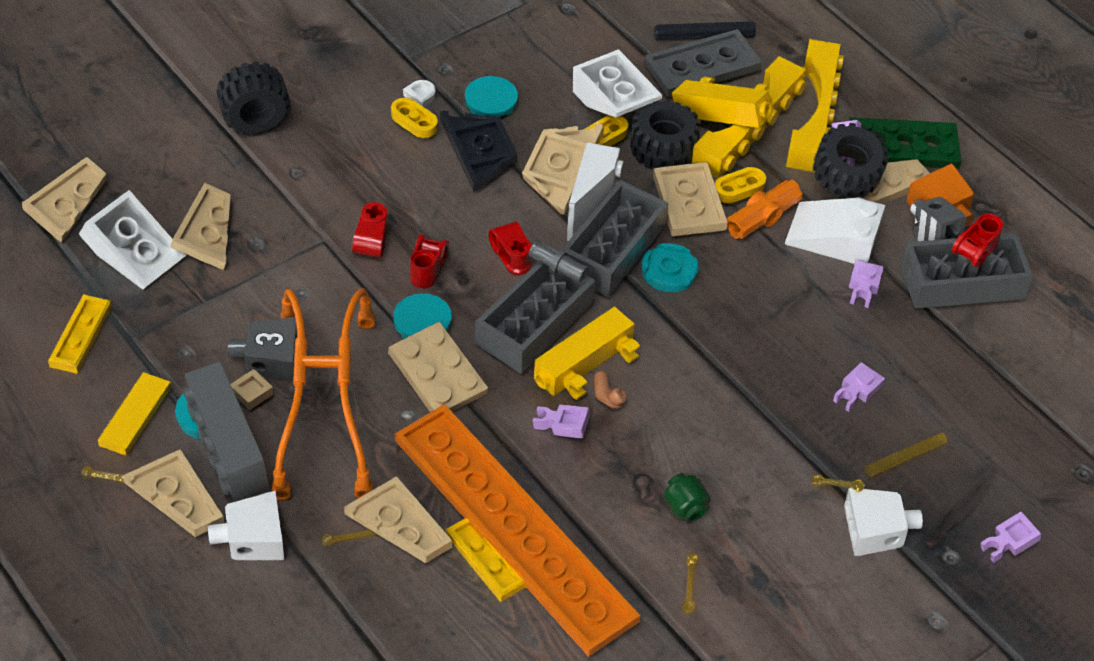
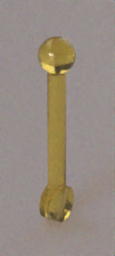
M89 466L84 467L81 471L82 476L86 479L93 476L124 482L123 475L95 471Z
M815 475L811 478L813 486H820L822 484L853 488L856 492L864 489V483L860 479L851 482L826 479L822 475Z
M365 530L336 536L325 534L322 536L321 542L324 546H331L333 542L373 535L379 538L383 537L372 530Z
M693 553L688 554L685 559L688 564L686 601L682 604V612L687 615L692 614L695 610L692 595L694 567L698 562V557Z

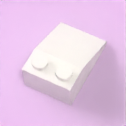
M619 49L573 67V92L586 107L610 116L618 117L662 99V94Z
M587 142L569 202L567 241L572 238L619 181L617 177H621L624 161L619 160L620 148Z
M130 190L86 221L79 233L81 238L97 256L142 290L187 256L185 253L170 247L172 238Z
M861 198L799 202L785 245L855 264V260L868 263L880 229L885 205Z

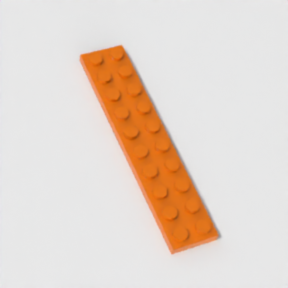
M445 404L395 433V442L463 518H467L470 521L471 527L482 539L485 538L523 580L524 586L588 657L640 622L641 615Z

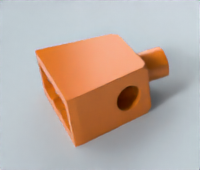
M952 163L911 182L906 199L910 206L919 199L928 201L942 197L966 215L965 227L974 220V215L970 212L974 193Z

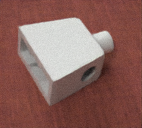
M849 488L844 508L854 556L900 548L904 545L908 529L922 528L921 510H904L901 495L897 492Z
M275 491L229 503L225 506L227 523L207 525L210 545L229 542L231 558L234 560H284Z

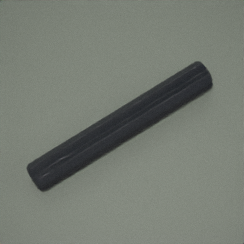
M753 21L657 24L654 26V37L656 40L703 39L736 29L740 31L743 37H753L756 33V26Z

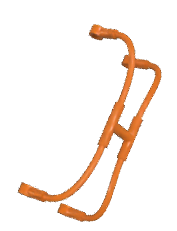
M365 288L358 289L348 305L342 334L339 338L338 355L307 356V339L305 338L304 320L299 301L292 289L284 291L281 301L282 312L280 319L295 317L297 338L295 339L294 399L278 447L275 469L273 471L274 482L272 483V492H276V499L279 501L287 500L291 495V484L286 479L283 463L301 404L303 387L306 385V368H338V385L340 386L343 412L359 467L357 469V480L354 483V495L356 498H360L373 490V482L369 478V469L366 467V460L353 419L348 394L351 370V339L349 338L352 317L359 300L358 326L362 329H370L375 326V312L372 310L371 298Z

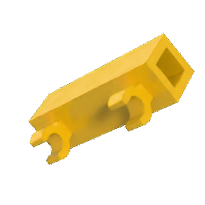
M704 76L700 82L685 80L672 92L673 102H679L681 106L690 107L691 112H695L699 120L760 128L773 115L772 97H770L768 91L770 88L769 84L759 83L755 89L714 84V77Z
M614 306L535 359V382L540 388L546 389L553 396L567 388L569 394L578 400L586 394L582 387L587 385V381L583 376L618 352L628 363L639 358L635 351L640 348V345L633 339L635 324Z

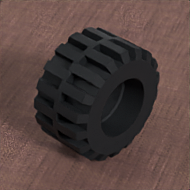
M253 62L248 65L243 63L241 67L237 68L235 66L230 69V73H225L222 76L223 80L219 81L217 85V97L223 119L229 128H233V131L237 133L242 131L243 135H249L250 133L259 135L263 131L267 133L272 131L271 128L280 126V121H285L288 117L287 113L290 112L291 102L283 76L277 68L270 67V64L267 63L262 65L259 62Z
M664 100V102L656 101L651 105L643 106V109H638L636 116L633 117L630 148H632L633 156H636V160L639 163H645V167L649 169L651 167L660 168L691 164L693 147L700 139L701 122L697 119L698 115L695 112H691L690 107L681 106L679 102L672 103L670 100Z
M843 123L839 124L837 129L832 127L828 130L827 134H824L813 160V171H816L814 175L816 181L821 180L820 186L823 189H829V194L832 196L838 194L840 199H846L847 196L858 198L859 195L864 198L879 185L889 157H887V147H883V139L877 138V133L874 130L870 132L866 130L867 127L864 125L856 127V123H849V126H845ZM839 157L853 158L861 166L848 165Z

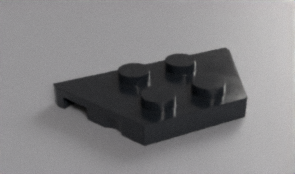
M440 111L442 125L473 191L479 190L517 162L518 153L499 116H479L477 114L465 113L464 118L449 116V111Z

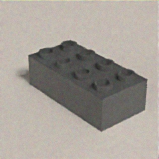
M619 180L562 250L571 259L584 266H588L587 276L595 280V291L610 297L666 226L669 203Z
M1017 234L1001 235L997 248L987 256L978 268L972 266V261L960 254L955 255L951 252L956 239L906 242L900 266L914 308L1021 300L1027 297L1034 276Z
M539 261L475 321V345L522 374L535 359L593 304L595 280L586 275L585 279L579 284L574 279L560 272L554 273L550 271L549 266Z
M219 361L184 374L187 386L182 388L188 403L187 408L192 421H195L197 424V432L201 443L208 450L207 455L213 470L217 471L218 481L224 496L230 495L232 501L236 502L270 492L263 457L221 362Z

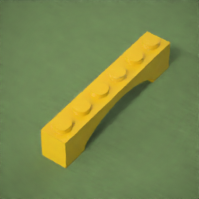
M809 39L804 65L806 69L805 76H808L813 84L817 95L818 107L811 119L799 130L793 129L786 163L787 168L816 172L813 171V160L822 137L831 129L827 125H832L835 109H830V106L835 107L838 91H834L833 88L838 89L841 73H836V71H841L844 56L839 55L841 44Z
M778 56L765 70L763 84L770 85L768 91L770 97H772L773 115L760 128L733 125L714 133L708 130L694 145L691 164L707 162L711 175L717 179L726 171L730 172L736 160L740 156H745L751 144L755 140L758 141L765 129L776 122L781 111H786L789 108L793 98L803 93L806 87V81H804L806 69Z

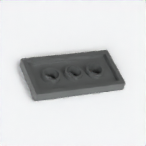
M738 29L645 55L644 64L667 97L672 96V92L685 80L700 82L701 78L706 76L714 77L715 81L713 83H718L759 71L762 67V61Z

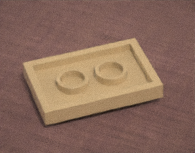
M707 162L654 168L653 178L659 197L669 203L667 223L672 237L724 231L727 229L728 222Z
M440 322L389 346L388 354L430 412L444 404L454 412L487 395L488 387Z

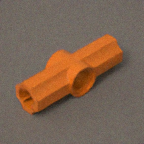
M793 179L790 181L785 180L767 193L758 191L753 194L745 207L727 218V228L730 235L735 239H743L762 225L766 227L773 226L785 210L802 200L803 193L799 188V184Z

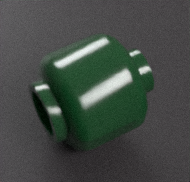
M680 473L668 481L669 486L665 490L664 498L677 519H686L687 522H692L708 512L711 497L698 476H685L684 473Z

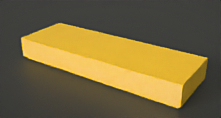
M83 294L48 360L50 368L79 373L112 309L110 300Z
M143 372L99 437V446L127 456L171 390V382Z
M467 518L446 529V534L451 538L454 546L500 602L526 588L523 580L484 537L483 539L471 527L470 521Z

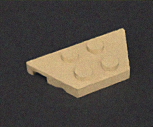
M595 124V128L578 130V126L565 129H544L522 172L523 179L562 215L566 214L586 144L587 142L599 143L604 132V125Z

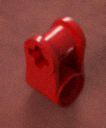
M371 202L362 208L358 227L353 237L352 253L382 257L387 233V209L383 204Z
M994 214L981 215L966 231L959 235L953 244L951 252L955 255L960 254L972 261V266L978 268L998 246L1003 229L1002 219Z
M515 221L488 231L491 247L499 256L507 271L513 275L526 274L531 269L529 251L532 245L523 233L520 224Z
M424 234L418 236L415 249L410 258L411 284L422 289L434 285L439 271L446 261L449 240L437 241L426 238Z

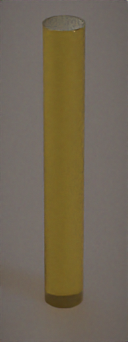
M942 432L866 465L864 467L865 473L868 477H872L946 444L947 438Z

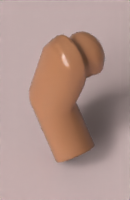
M595 373L593 379L596 399L612 409L622 407L627 399L625 391H620L619 388L610 389L607 373Z

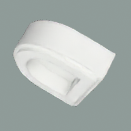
M418 80L403 89V96L413 99L425 108L435 100L436 88L433 83L427 80Z

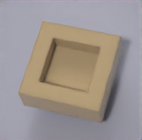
M254 369L230 384L236 398L248 410H251L273 395V387Z

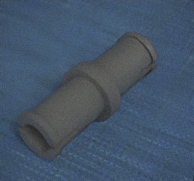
M536 240L530 248L529 257L550 267V271L554 273L560 272L574 279L579 284L588 273V266H584L571 259L563 250L558 252L539 240Z

